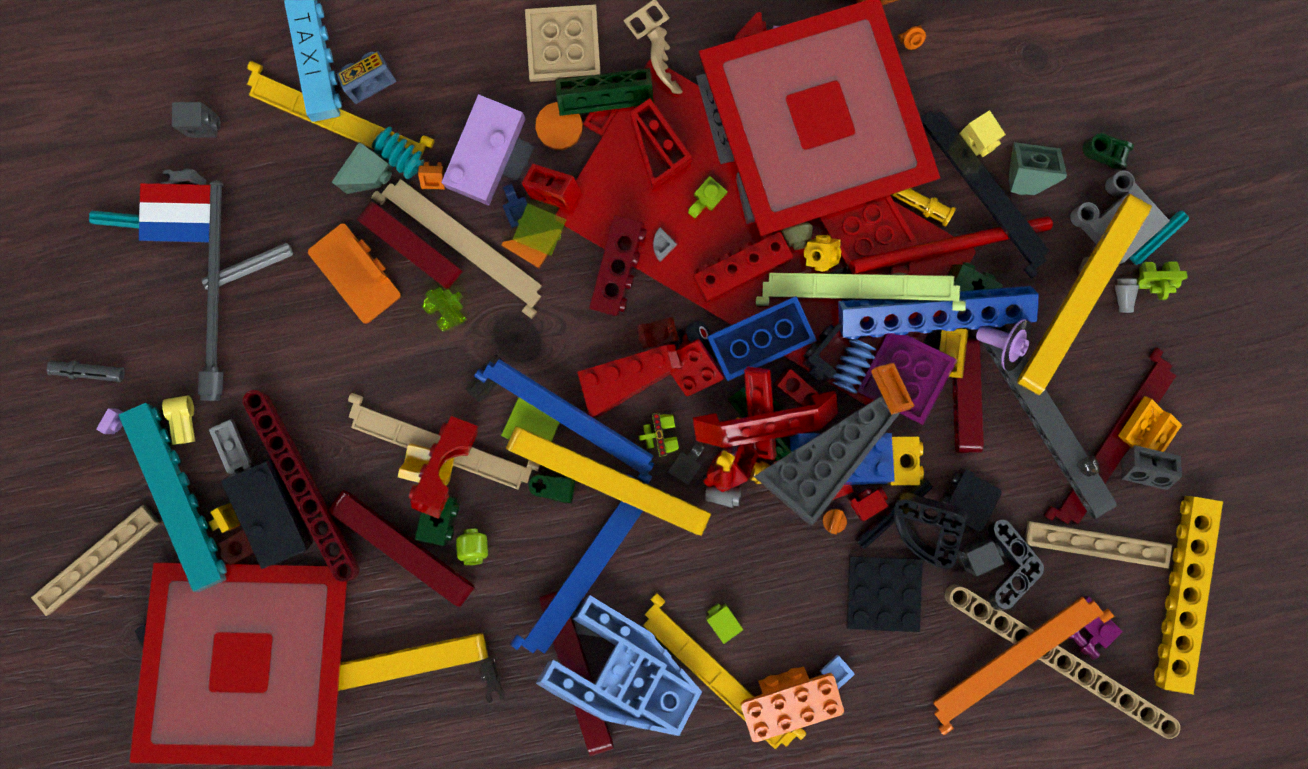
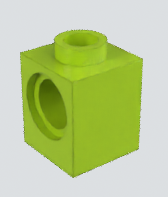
M718 603L707 611L709 615L706 616V620L723 644L743 631L742 626L726 603L722 606Z

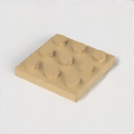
M596 4L525 9L530 82L601 74Z

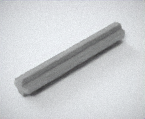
M288 243L282 244L219 271V286L292 256L291 246ZM208 276L202 279V284L206 290H208Z

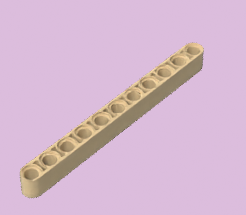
M952 584L945 590V599L950 605L1013 644L1018 642L1015 638L1018 630H1024V637L1034 631L1002 610H995L989 602L960 585ZM961 590L963 593L962 599L959 602H954V593ZM982 603V613L975 615L974 607L976 604ZM1002 616L1004 623L1001 627L996 628L994 624L995 619ZM1057 645L1039 658L1043 663L1167 739H1173L1179 734L1180 724L1174 717ZM1061 655H1064V656H1065V662H1064V664L1061 665V666H1058V665H1057V659H1058ZM1085 668V676L1079 679V670ZM1106 681L1105 690L1099 692L1100 683ZM1126 694V702L1120 705V697ZM1147 707V714L1141 717V710ZM1168 720V727L1162 730V723Z

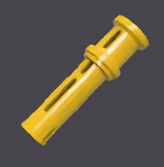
M912 189L891 194L897 199L921 210L925 217L928 218L930 216L942 222L944 227L948 225L956 210L955 207L949 208L938 202V199L935 197L930 199Z

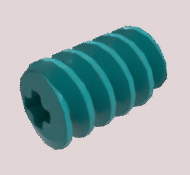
M389 126L376 137L372 148H374V152L377 155L381 154V158L384 161L389 160L390 166H396V170L399 173L404 172L403 176L406 179H410L418 172L419 166L424 164L425 160H420L422 152L418 151L413 154L414 145L405 148L407 140L403 139L398 142L400 134L397 132L391 136L393 128Z

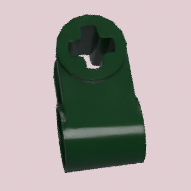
M1100 133L1085 141L1083 153L1089 159L1106 164L1111 168L1125 170L1127 168L1126 161L1129 152L1133 150L1134 145L1128 141ZM1094 142L1099 143L1101 147L1100 151L1096 150V148L1094 147Z
M537 474L529 481L528 487L534 496L572 503L576 480L563 476ZM539 479H542L543 484L546 485V488H542L541 492H538L537 487L533 486V483L538 482Z

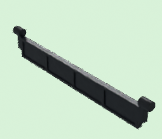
M929 111L921 116L920 119L925 130L1030 264L1024 271L1030 279L1037 276L1039 273L1036 268L1047 261L1044 256L1050 250L942 111L935 115L932 111Z

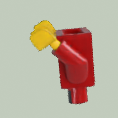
M750 443L727 447L714 457L708 472L703 475L705 485L708 487L715 485L719 491L725 492L748 481L759 453Z

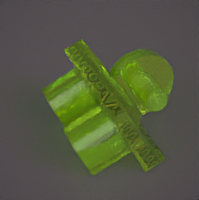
M438 287L433 291L429 290L425 294L427 298L422 304V308L430 315L434 314L437 310L442 314V317L436 323L443 332L461 325L467 320L460 312L463 308L459 302L463 297L460 292L453 295L449 289L443 292Z

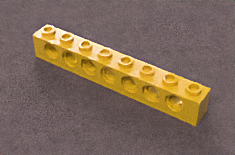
M1185 496L1180 505L1182 516L1181 523L1176 530L1178 542L1172 556L1174 568L1169 576L1170 594L1165 601L1167 613L1161 627L1163 639L1158 647L1159 665L1154 672L1155 685L1164 690L1194 695L1223 501ZM1199 516L1201 524L1196 528L1194 521ZM1196 540L1197 548L1195 551H1192L1191 543ZM1192 564L1194 567L1193 573L1188 575L1187 568ZM1189 588L1190 595L1187 599H1184V590ZM1185 612L1186 620L1181 623L1180 615ZM1179 636H1182L1183 642L1177 647L1176 640ZM1178 660L1179 667L1173 671L1172 665Z

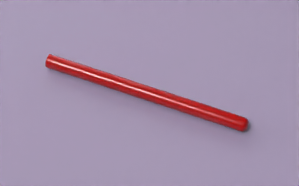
M1049 216L1027 221L1036 233L1051 230L1053 227V220ZM996 227L850 261V268L853 274H858L1004 241L1010 238L1001 227Z

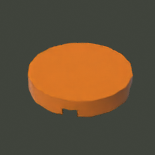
M558 102L545 106L539 112L536 118L535 129L538 138L545 146L553 150H565L579 141L582 135L583 123L580 114L560 116Z

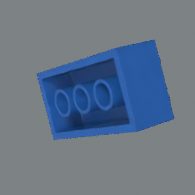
M797 296L707 336L726 381L744 374V370L747 367H760L817 341Z
M799 433L790 437L791 452L821 433ZM884 433L844 485L887 484L895 481L892 433Z

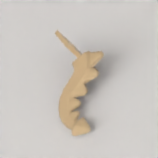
M652 0L624 19V22L637 39L647 34L652 43L650 55L654 70L662 82L671 89L672 93L681 94L683 92L676 81H671L670 73L665 72L668 69L667 64L664 62L668 61L665 51L669 50L670 46L664 39L667 31L659 25L667 21L669 16L657 0ZM651 6H656L663 15V18L654 21L648 14L647 9ZM635 17H638L646 27L640 33L630 23Z

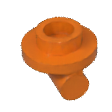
M921 25L911 27L906 32L898 35L900 43L910 50L919 48L926 38V33Z
M831 509L823 516V526L827 532L837 535L847 525V518L843 511Z

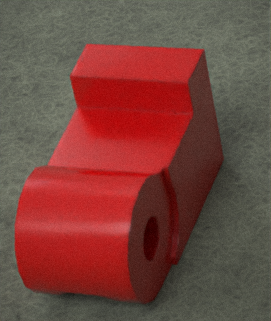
M786 368L773 384L801 407L812 405L811 395L819 394L789 368Z

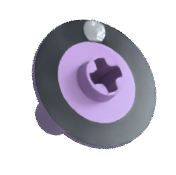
M1025 319L1019 321L1010 334L990 326H981L978 329L976 338L981 342L1003 349L1002 367L1004 370L1011 371L1018 366L1028 349L1031 338V323Z

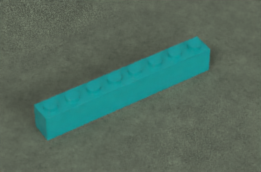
M144 403L118 414L192 591L201 592L227 580L225 577V573H227L226 566L222 560H218L215 553L218 550L217 545L212 537H208L206 532L208 524L203 516H199L196 509L199 507V503L193 493L190 494L187 488L190 485L185 472H181L179 469V456L175 450H171L168 443L171 442L170 435L165 428L162 429L159 422L162 420L157 407L153 408L150 404Z

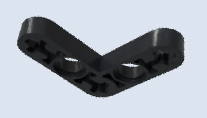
M1002 519L989 525L988 535L994 544H999L1003 555L1013 565L1014 569L989 595L990 605L998 611L1010 609L1044 573V566L1041 560L1008 521ZM999 527H1001V528L1003 529V530L1001 531V534H1002V535H999V533H998L999 530H1000ZM1013 543L1020 548L1019 556H1015L1012 552L1011 547ZM1030 564H1032V573L1025 575L1024 573H1026L1031 568ZM1014 577L1018 578L1021 582L1019 590L1013 587L1012 580ZM1008 592L1009 595H1006L1002 600L1003 603H1000V595L1006 594Z

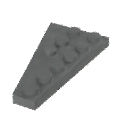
M883 396L753 477L809 525H813L899 413L891 415Z

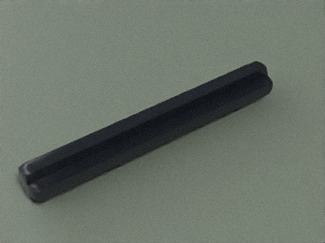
M923 478V480H920V485H915L907 493L923 497L933 486L926 478ZM905 503V507L909 508V504ZM895 504L856 538L855 541L861 548L866 549L895 523Z

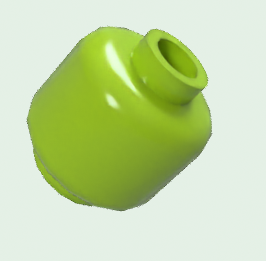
M478 529L464 530V534L456 538L457 558L463 561L464 565L482 564L483 559L488 556L487 536L483 533H478Z

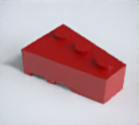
M649 98L632 110L630 116L652 190H654L690 165L692 156Z

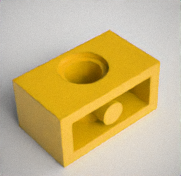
M892 437L895 481L887 483V485H920V480H923L924 477L923 466H920V456H923V442H919V437ZM904 454H907L911 459L910 465L906 468L900 464V458Z

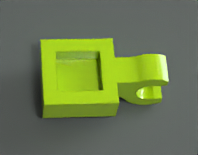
M709 176L694 193V197L698 200L690 207L688 213L696 219L705 207L712 211L728 191Z

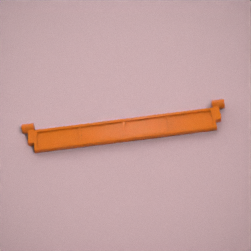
M1083 596L933 701L934 705L938 708L934 714L942 723L938 727L943 735L949 733L954 729L949 722L1097 617L1103 623H1106L1114 617L1109 609L1102 611L1094 600L1088 603Z

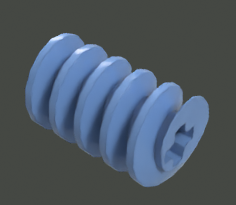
M850 339L849 344L853 348H845L844 351L848 356H841L840 360L844 365L837 364L836 369L840 374L835 373L832 378L836 382L832 383L844 390L857 394L853 384H862L857 376H866L862 367L870 368L866 359H874L875 357L870 351L876 349L858 339Z

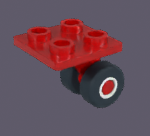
M699 320L687 326V334L682 329H679L670 336V344L675 345L681 366L671 376L686 396H690L720 382L725 377L706 349L710 346L707 336H710L711 333L708 327Z

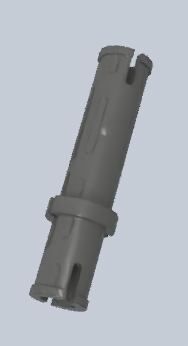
M50 360L47 364L48 375L67 376L73 380L87 378L122 382L125 376L123 367L81 364L75 360L70 362Z

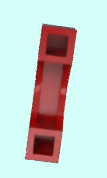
M453 416L450 417L448 423L444 422L439 431L441 438L438 444L433 443L429 452L430 461L428 464H423L419 473L421 479L418 486L414 484L409 493L411 508L439 519L449 498V488L444 485L439 476L440 469L448 460L454 457L469 455L477 438L478 426Z

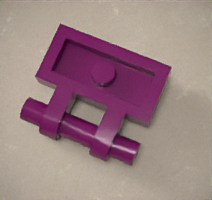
M1088 596L1084 597L1088 603L1092 601ZM1097 617L1083 627L1090 634L1087 639L1079 631L1070 636L1069 639H1073L1080 646L1079 650L1084 655H1088L1092 660H1095L1100 656V653L1095 649V645L1099 643L1106 649L1122 631L1111 619L1103 623Z

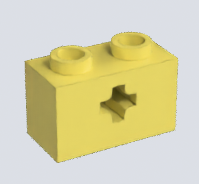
M990 110L970 122L959 133L976 156L981 154L982 157L988 155L1001 145L999 140L1006 135Z

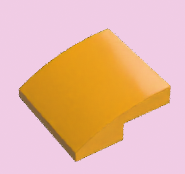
M1144 396L1118 436L1131 448L1136 445L1164 452L1182 424L1171 413L1163 411L1153 399Z

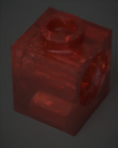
M244 530L219 543L221 548L220 555L229 565L236 564L254 554ZM237 541L243 547L241 554L237 553L234 548Z

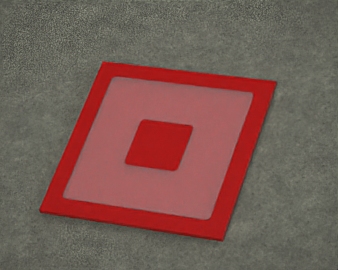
M866 0L698 52L760 237L940 179L881 0Z
M153 563L129 763L332 766L347 582L336 580L328 566L271 565L261 569L260 565L225 564L227 569L225 577L227 580L201 592H193L181 563ZM348 567L341 568V573L345 577H348Z

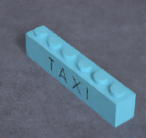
M284 0L306 114L312 122L339 117V108H342V101L339 93L336 94L334 86L338 85L335 71H331L330 67L333 57L330 48L326 47L325 41L329 40L326 26H322L321 18H324L322 5L317 0Z

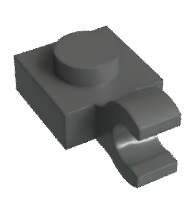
M185 168L182 171L168 169L163 171V174L170 179L167 182H161V184L206 185V179L197 174V171Z

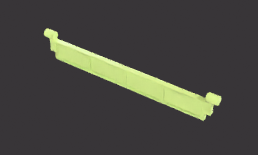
M769 273V282H763V295L756 297V306H769V297L797 296V298L953 301V311H965L966 301H959L960 286H954V276Z

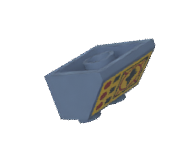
M379 51L365 54L362 60L355 64L349 63L337 73L344 92L355 104L397 82Z

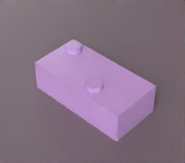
M478 94L441 182L445 188L490 205L526 120L523 112Z

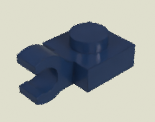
M512 184L504 186L503 189L509 203L502 206L511 228L534 220L525 197L518 199Z

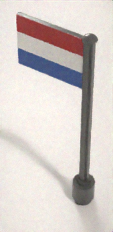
M217 180L211 181L209 185L140 183L139 241L209 243L206 367H204L203 372L198 371V394H200V400L220 401V395H223L224 372H219V367H217L221 200L222 186L224 184Z

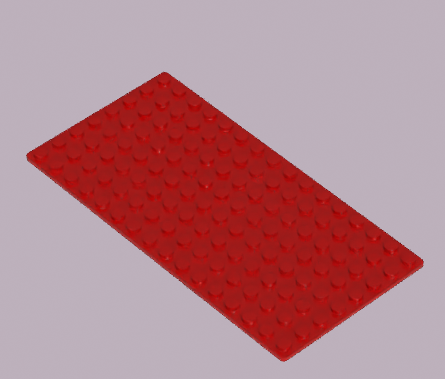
M651 59L647 62L644 69L650 68L654 104L692 156L691 164L652 190L630 116V112L638 106L620 108L576 180L581 193L572 210L559 208L555 214L557 222L604 250L614 215L645 223L644 228L647 229L644 243L639 242L637 252H641L638 265L633 267L730 325H734L793 298L769 297V306H756V297L763 295V282H769V273L828 274L846 267L842 258H840L839 264L829 268V271L814 270L815 267L806 266L805 248L794 250L793 247H789L793 255L791 261L708 303L705 302L693 278L697 274L696 269L708 263L711 267L718 263L717 259L727 253L734 255L740 252L739 247L749 242H752L754 245L760 242L761 239L756 223L746 224L736 182V175L739 172L735 161L720 164L699 86L668 68L665 72L670 73L671 81H676L683 91L681 94L672 93L671 89L657 75ZM646 77L638 78L637 80H645ZM710 176L728 192L712 211L705 207L695 219L688 213L690 207L698 200L694 197V193ZM894 201L918 242L917 245L954 237ZM819 218L808 221L813 226L811 240L815 239L817 235H828ZM659 228L677 244L661 262L656 258L653 249L654 237ZM627 236L622 237L620 247L623 250L630 249L632 245L631 239ZM968 248L915 260L914 275L948 276L952 264H962L963 262L970 264L976 251L974 248ZM891 266L871 270L866 274L889 275ZM798 298L817 341L784 355L785 358L809 371L802 364L806 359L803 355L811 345L820 343L821 339L818 337L827 326L838 324V301H841L839 298ZM942 310L936 311L933 317L939 316ZM918 312L912 313L909 319L915 318ZM894 314L886 316L884 321L891 320ZM870 316L863 317L864 323L869 320ZM840 330L818 355L839 374L840 372L836 369L837 364L844 365L840 358L841 356H848L844 351L845 348H853L849 344L850 339L843 337ZM915 331L908 332L906 335L923 343L928 333ZM884 334L882 337H872L869 335L858 340L875 348L876 350L870 351L875 357L887 334ZM866 359L871 366L874 359ZM862 367V370L866 374L869 368ZM857 376L862 383L865 376ZM833 378L826 381L864 405L874 401L858 392L854 394L832 383L836 382ZM853 384V387L857 391L860 385Z

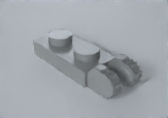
M234 419L209 428L227 473L231 475L238 472L237 469L243 467L245 469L252 466Z

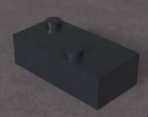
M271 458L233 473L221 480L261 569L302 553L312 545L290 493Z

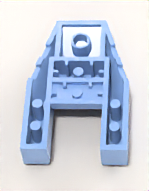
M589 595L584 598L573 620L615 645L598 679L593 684L555 660H551L546 664L536 684L604 721L680 736L702 691L686 672L675 663L669 652L658 643L651 632Z

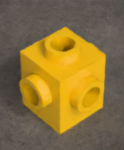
M817 235L815 239L808 241L804 249L806 266L815 267L814 270L829 271V268L839 264L841 258V239H832L828 235Z

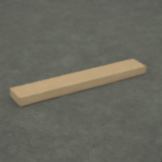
M146 504L140 506L31 597L45 616L50 615L161 522Z
M1027 521L1024 540L1028 546L1168 569L1172 550L1171 544Z

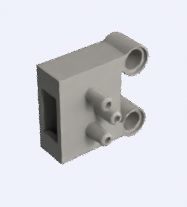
M1120 171L1107 179L1105 184L1106 191L1110 195L1120 196V198L1103 214L1099 216L1098 207L1093 203L1087 202L1073 209L1070 215L1071 222L1076 227L1082 228L1097 245L1120 204L1128 194L1150 204L1152 208L1119 264L1124 263L1170 221L1135 183L1133 175L1128 171ZM1116 179H1120L1123 182V189L1117 186ZM1081 210H1085L1088 213V220H1084L1081 217Z

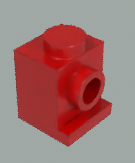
M881 487L872 491L870 488L863 490L858 494L859 498L857 500L853 497L848 499L861 521L869 519L888 507L885 502L888 497Z

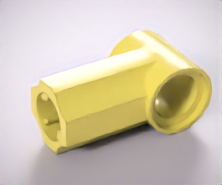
M187 395L164 399L162 403L163 414L169 420L172 445L195 442L192 416L194 415L192 398Z

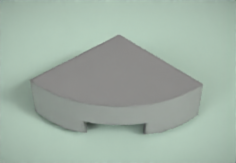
M659 228L654 237L653 249L656 258L661 262L677 244Z

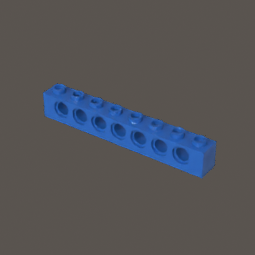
M1031 286L960 291L959 301H966V310L961 315H957L959 311H953V301L884 299L838 301V323L842 325L840 329L842 336L848 339H858L860 336L865 335L882 337L884 334L890 333L906 335L908 332L915 331L930 333L933 330L939 329L955 331L957 328L964 327L979 329L981 326L989 325L992 327H1003L1005 324H1017L1023 319L1029 322H1037L1039 294ZM1014 304L1011 310L1006 311L1009 305ZM990 306L987 312L981 313L985 307ZM942 310L939 316L933 317L936 311ZM918 312L915 318L909 319L912 313ZM894 314L891 320L884 321L886 316ZM870 316L867 322L860 323L863 317Z

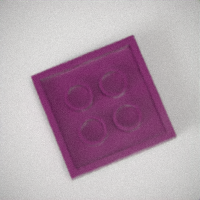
M890 333L885 337L857 392L872 400L881 397L882 394L871 370L875 367L894 363L914 404V407L910 410L900 412L899 414L923 425L951 374L957 359L908 335Z

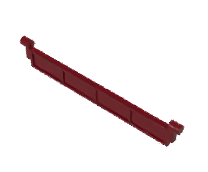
M1155 347L1148 357L1155 364L1091 459V463L1105 484L1130 447L1118 436L1144 396L1153 399L1158 405L1177 376L1170 371L1172 365L1161 358L1164 352L1159 348ZM1072 488L1060 508L1057 510L1050 506L1044 516L1053 521L1054 517H1057L1065 524H1068L1070 520L1079 524L1087 511Z

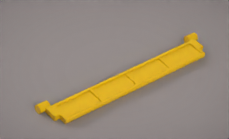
M253 61L248 63L247 69L252 71L247 85L252 87L249 96L374 149L372 148L374 140L385 128L339 109V117L312 122L306 114L302 92L260 75L263 66ZM401 135L398 138V142L403 139L407 140L405 148L414 145L413 154L421 151L420 159L425 148H432L435 142L434 139L425 135L421 137L420 143Z
M656 593L650 599L654 605L645 613V616L649 619L643 626L746 722L741 702L754 696L660 609L665 600ZM800 728L765 740L776 749L781 743L787 747L796 736L802 740L807 733Z

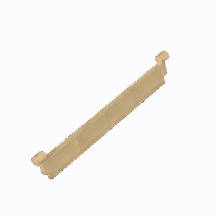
M400 179L396 186L390 183L382 194L378 191L373 193L371 198L378 204L383 205L386 199L390 200L527 304L522 310L524 314L531 319L535 316L537 311L533 307L541 298L537 293L542 287L540 283Z
M354 393L350 394L348 402L353 403L349 417L354 419L351 428L407 448L410 443L431 448L433 443L438 444L441 438L439 434L360 406L363 397ZM474 447L471 448L468 456L455 457L453 463L455 467L519 490L521 482L528 483L532 470L538 471L540 468V464L531 460L528 461L527 467Z

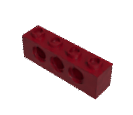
M614 215L589 309L616 317L620 315V312H625L628 299L624 297L626 290L631 289L634 276L631 275L633 266L638 265L641 252H637L639 242L644 243L647 229L644 228L645 223ZM624 236L629 237L632 241V245L628 250H623L620 247V240ZM618 259L625 263V270L622 273H617L613 268L614 262ZM610 283H615L619 288L616 296H611L607 292V287Z

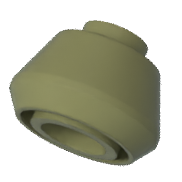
M807 221L782 229L781 233L789 247L799 250L805 248L807 242L811 241L813 226Z

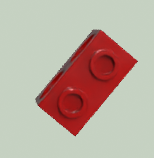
M533 163L522 181V185L530 198L569 211L572 210L581 193L573 176Z

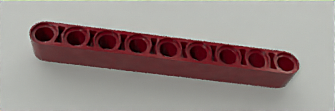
M258 390L248 391L245 393L242 401L244 408L333 577L340 582L354 580L359 574L358 563L332 514L328 511L320 491L274 404L267 394ZM256 396H260L261 404L255 408L253 406V399ZM270 416L272 418V425L266 429L264 427V420ZM281 437L283 439V446L277 450L274 444L276 439ZM292 458L295 463L294 468L288 471L285 465L287 460ZM300 479H303L306 483V487L302 492H299L296 487ZM311 500H314L317 504V509L314 513L308 511V504ZM323 521L328 524V531L324 535L319 531V525ZM334 542L340 548L336 556L330 552V546ZM344 564L349 565L351 568V573L348 577L343 576L341 573V568Z

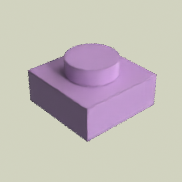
M108 408L96 430L103 434H115V432H118L123 426L118 414L123 413V411Z

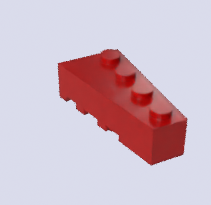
M664 345L578 371L577 373L588 413L591 417L595 418L604 415L612 408L619 406L627 399L644 391L647 387L680 369L681 366L675 345Z

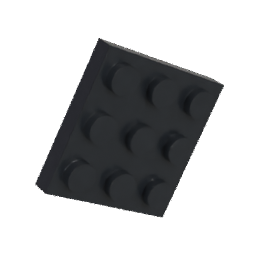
M849 556L846 628L920 632L923 560Z

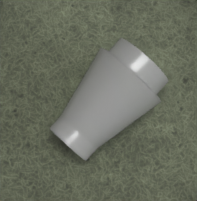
M1118 278L1117 284L1114 286L1119 312L1132 313L1134 312L1139 289L1137 278Z
M707 487L705 499L708 502L730 508L740 506L741 487H733L725 492L719 491L716 487Z

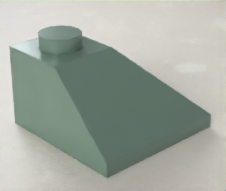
M359 142L332 183L346 194L376 189L390 180L393 168Z
M1013 143L1008 178L1011 192L1018 195H1036L1066 179L1067 173L1060 148Z

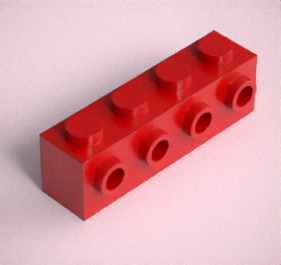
M781 231L776 234L773 232L761 236V241L754 245L752 242H749L739 247L740 252L734 255L727 253L717 259L718 263L711 267L708 263L696 269L697 274L693 278L705 302L708 303L791 261L793 255Z

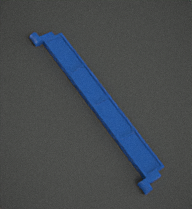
M498 359L496 364L489 362L484 371L478 369L474 377L483 383L488 378L634 468L640 472L637 479L645 484L650 482L652 476L648 473L654 466V463L650 462L653 458L652 454L502 360Z
M620 501L525 640L519 635H516L510 645L518 650L522 645L533 654L536 649L544 654L546 653L643 510Z

